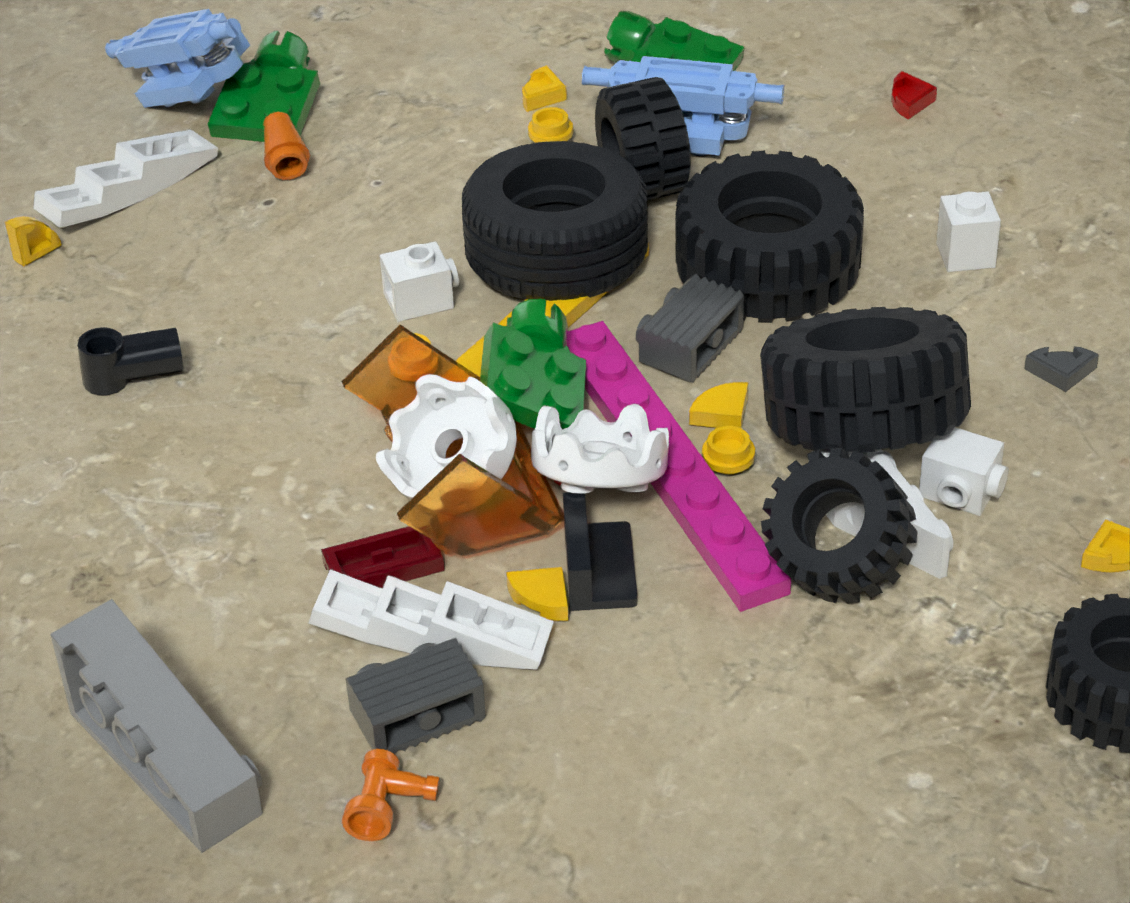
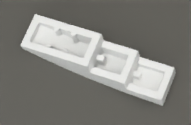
M192 130L116 143L115 160L76 167L74 184L35 191L33 209L59 228L106 216L141 202L181 181L215 158L218 153V147Z
M330 569L313 607L308 624L366 643L407 653H412L415 648L425 643L439 644L452 638H457L458 644L461 645L463 652L466 653L468 660L473 665L537 670L554 621L448 581L440 595L389 575L383 589Z

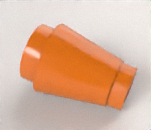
M284 112L271 113L264 120L265 166L278 179H295L301 176L307 169L310 159L309 150L288 114Z

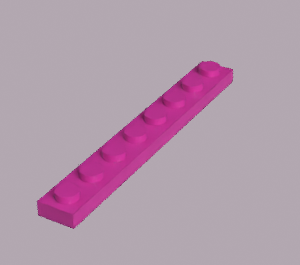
M604 321L567 331V346L570 352L586 360L585 390L607 422H616L626 406L638 404L643 407L647 414L650 432L657 428H668V466L664 475L650 482V484L738 610L742 612L791 595V578L776 565L777 561L769 555L763 539Z

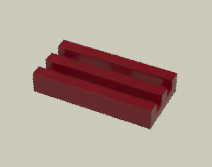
M427 521L321 549L323 564L328 573L331 569L379 588H383L388 575L406 582L444 571L442 553Z

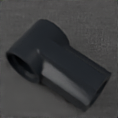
M100 327L86 331L78 339L77 347L83 386L92 394L100 396L115 394L126 387L128 380L181 372L183 370L182 353L176 328L122 336L115 329Z

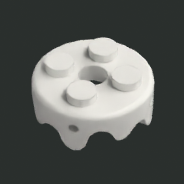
M424 375L416 382V398L408 406L395 411L390 416L389 425L393 434L391 450L385 449L376 453V460L380 469L397 489L423 509L439 513L455 512L468 508L484 499L500 483L514 457L517 441L516 425L506 404L479 380L469 376L466 382H453L438 375ZM463 438L460 451L453 457L446 459V451L449 445L454 440Z
M638 404L626 406L616 422H605L599 419L591 410H582L578 413L575 421L565 429H562L560 426L559 413L556 408L543 406L538 413L536 428L532 431L531 460L533 467L540 474L561 482V488L570 493H589L594 491V488H617L626 492L645 491L648 489V483L663 476L668 466V428H657L650 432L647 414L643 407Z

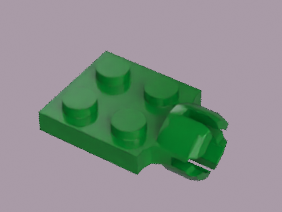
M620 11L611 23L606 36L610 46L613 48H605L604 54L609 60L616 63L619 60L641 62L643 56L733 64V71H735L742 62L745 47L733 43L725 37L712 35L691 27L683 21L665 17L662 22L654 24L647 17L631 11Z
M279 30L267 34L260 42L254 58L248 63H243L233 76L225 80L208 121L211 137L264 142V120L274 112L288 114L297 132L301 135L318 91L320 80L318 70L307 69L310 58L307 56L309 51L307 44L299 36L286 31L281 44L276 45L280 35Z
M528 299L514 307L512 318H507L506 326L493 322L486 332L483 344L480 382L501 398L510 409L514 421L535 429L540 409L543 406H550L558 411L560 426L562 429H565L575 421L578 413L584 410L586 360L570 352L567 346V319L560 307L554 303L551 307V316L548 317L545 316V299Z

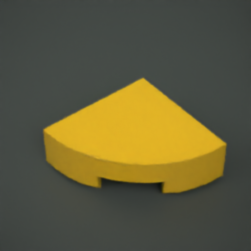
M547 65L533 71L530 74V80L522 87V101L526 112L567 100L566 86Z
M20 216L5 221L13 260L23 267L62 246L57 233L34 217Z
M748 382L721 384L703 392L691 405L689 425L713 428L736 426L742 428L748 399Z
M1105 519L1083 552L1081 567L1099 572L1130 570V528Z
M562 567L506 572L508 592L515 603L519 605L522 603L526 607L540 612L541 617L549 620L569 621Z

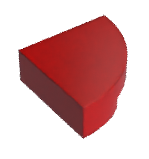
M904 71L898 73L894 78L891 102L894 109L904 118L909 120L936 101L937 87Z

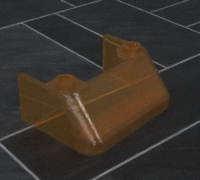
M400 324L341 382L345 389L381 411L387 424L384 427V432L393 443V434L389 425L390 416L395 411L408 406L416 398V382L420 377L428 374L438 375L453 382H466L469 376L480 381V377ZM514 421L517 437L514 457L502 480L459 453L397 512V516L401 522L429 537L445 554L452 555L456 553L460 556H468L548 535L564 521V512L546 476L540 474L533 467L531 446L520 423ZM463 438L454 440L449 445L446 451V459L453 457L460 451Z

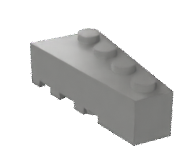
M112 599L50 634L71 715L201 853L263 814L258 790L262 786V778L254 763L246 755L240 756L219 728L206 715Z

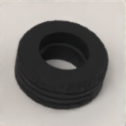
M568 141L538 142L517 146L502 151L484 161L473 172L463 188L462 221L466 259L473 271L490 287L506 295L524 300L527 298L545 299L547 301L577 299L586 296L594 297L610 291L625 282L640 266L647 253L648 204L645 182L631 163L622 156L605 148Z

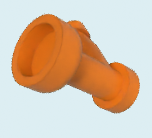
M384 749L370 750L365 754L362 764L365 780L361 795H357L349 800L344 809L342 817L344 829L351 836L363 841H378L385 838L390 833L393 821V811L385 801L386 794L423 796V799L436 801L440 777L427 775L426 778L411 772L399 770V759L395 754Z

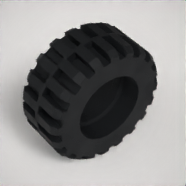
M765 150L752 151L751 155L741 157L739 153L727 156L724 162L720 164L714 161L705 166L701 174L696 173L687 182L676 202L675 262L677 264V273L683 283L697 273L700 279L706 277L709 282L714 280L717 285L723 283L726 289L732 287L735 292L740 290L744 295V321L746 317L758 318L759 323H772L773 319L785 318L786 322L799 320L802 314L810 313L812 316L823 312L828 307V303L834 305L847 294V291L854 286L859 277L864 225L862 199L846 176L842 177L836 168L829 164L822 166L816 158L807 155L800 158L793 156L792 152L779 151L778 154H766Z
M871 307V309L857 310V308L845 309L842 312L831 314L829 312L821 313L813 318H802L793 321L790 326H781L768 336L761 349L760 357L768 426L779 439L782 438L786 443L793 446L800 444L807 450L817 451L819 449H826L830 452L831 448H843L845 451L855 450L867 453L875 452L877 449L890 448V450L906 448V445L913 443L923 444L932 441L933 437L937 435L945 436L951 433L954 427H959L963 423L971 408L967 334L952 317L946 314L938 315L936 311L927 309L918 311L910 307H899L897 309Z

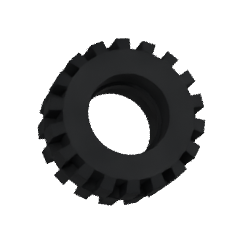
M653 77L601 89L595 108V131L598 147L612 151L632 164L645 182L647 200L681 193L689 180L691 166L690 144L682 110L669 85L661 77Z
M831 448L829 457H825L819 450L808 453V463L802 466L795 460L787 466L791 474L785 481L780 477L776 478L771 485L777 492L775 498H765L762 509L770 516V519L761 521L762 534L770 540L765 543L767 551L777 561L776 565L800 587L813 596L818 594L824 601L836 603L840 596L848 604L860 602V592L863 591L873 598L882 593L879 586L880 583L887 579L893 585L901 577L895 570L899 563L909 565L913 557L912 552L906 545L907 543H917L918 531L910 523L916 520L914 508L907 501L908 496L877 461L872 463L866 454L854 450L852 455L849 456L843 448ZM849 502L864 504L863 524L858 534L849 543L829 551L816 549V530L822 518L831 509Z
M1118 593L1105 594L1104 600L1101 601L1094 597L1083 600L1081 609L1071 607L1064 613L1063 621H1058L1054 630L1046 681V699L1049 707L1055 708L1054 717L1061 725L1072 726V735L1080 740L1088 737L1094 740L1093 746L1106 750L1108 745L1119 747V752L1130 753V598H1120Z

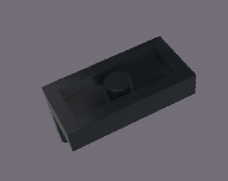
M563 493L570 611L636 607L637 588L630 523L627 521L587 523L585 493Z

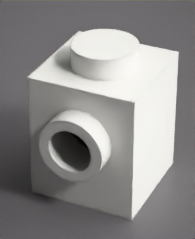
M969 191L957 195L940 196L936 243L947 272L996 267L1001 220L989 191L978 193Z
M436 241L426 244H415L406 249L379 255L383 294L397 322L454 308L452 288L459 286L457 269L452 258L445 259Z
M956 427L945 436H935L922 456L919 488L922 497L980 516L991 496L995 498L1001 496L1007 481L1009 469L1002 465L1004 442Z

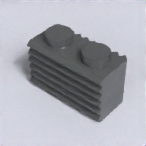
M697 273L692 275L680 288L673 287L667 293L663 306L653 316L650 314L645 315L638 324L636 341L639 343V362L694 383L696 377L700 376L701 371L704 372L706 366H710L712 360L715 361L717 354L720 355L722 349H726L727 344H731L733 338L736 339L738 332L741 333L744 316L743 293L740 290L735 292L732 287L726 289L723 283L717 285L714 280L709 282L706 277L700 279Z
M452 638L439 644H422L409 655L385 664H368L362 667L357 674L345 678L349 709L372 750L384 749L396 754L398 750L405 751L409 746L416 747L420 741L427 743L431 737L438 739L442 733L449 735L453 729L460 730L463 725L471 726L475 720L481 722L486 717L484 686L481 676H478L476 668L473 669L471 661L468 660L466 653L463 652L461 645L458 644L457 638Z

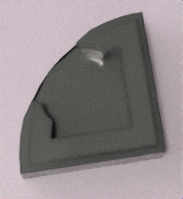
M1074 346L1073 352H1049V347H1043L1026 355L1024 369L1067 392L1097 368L1099 354Z

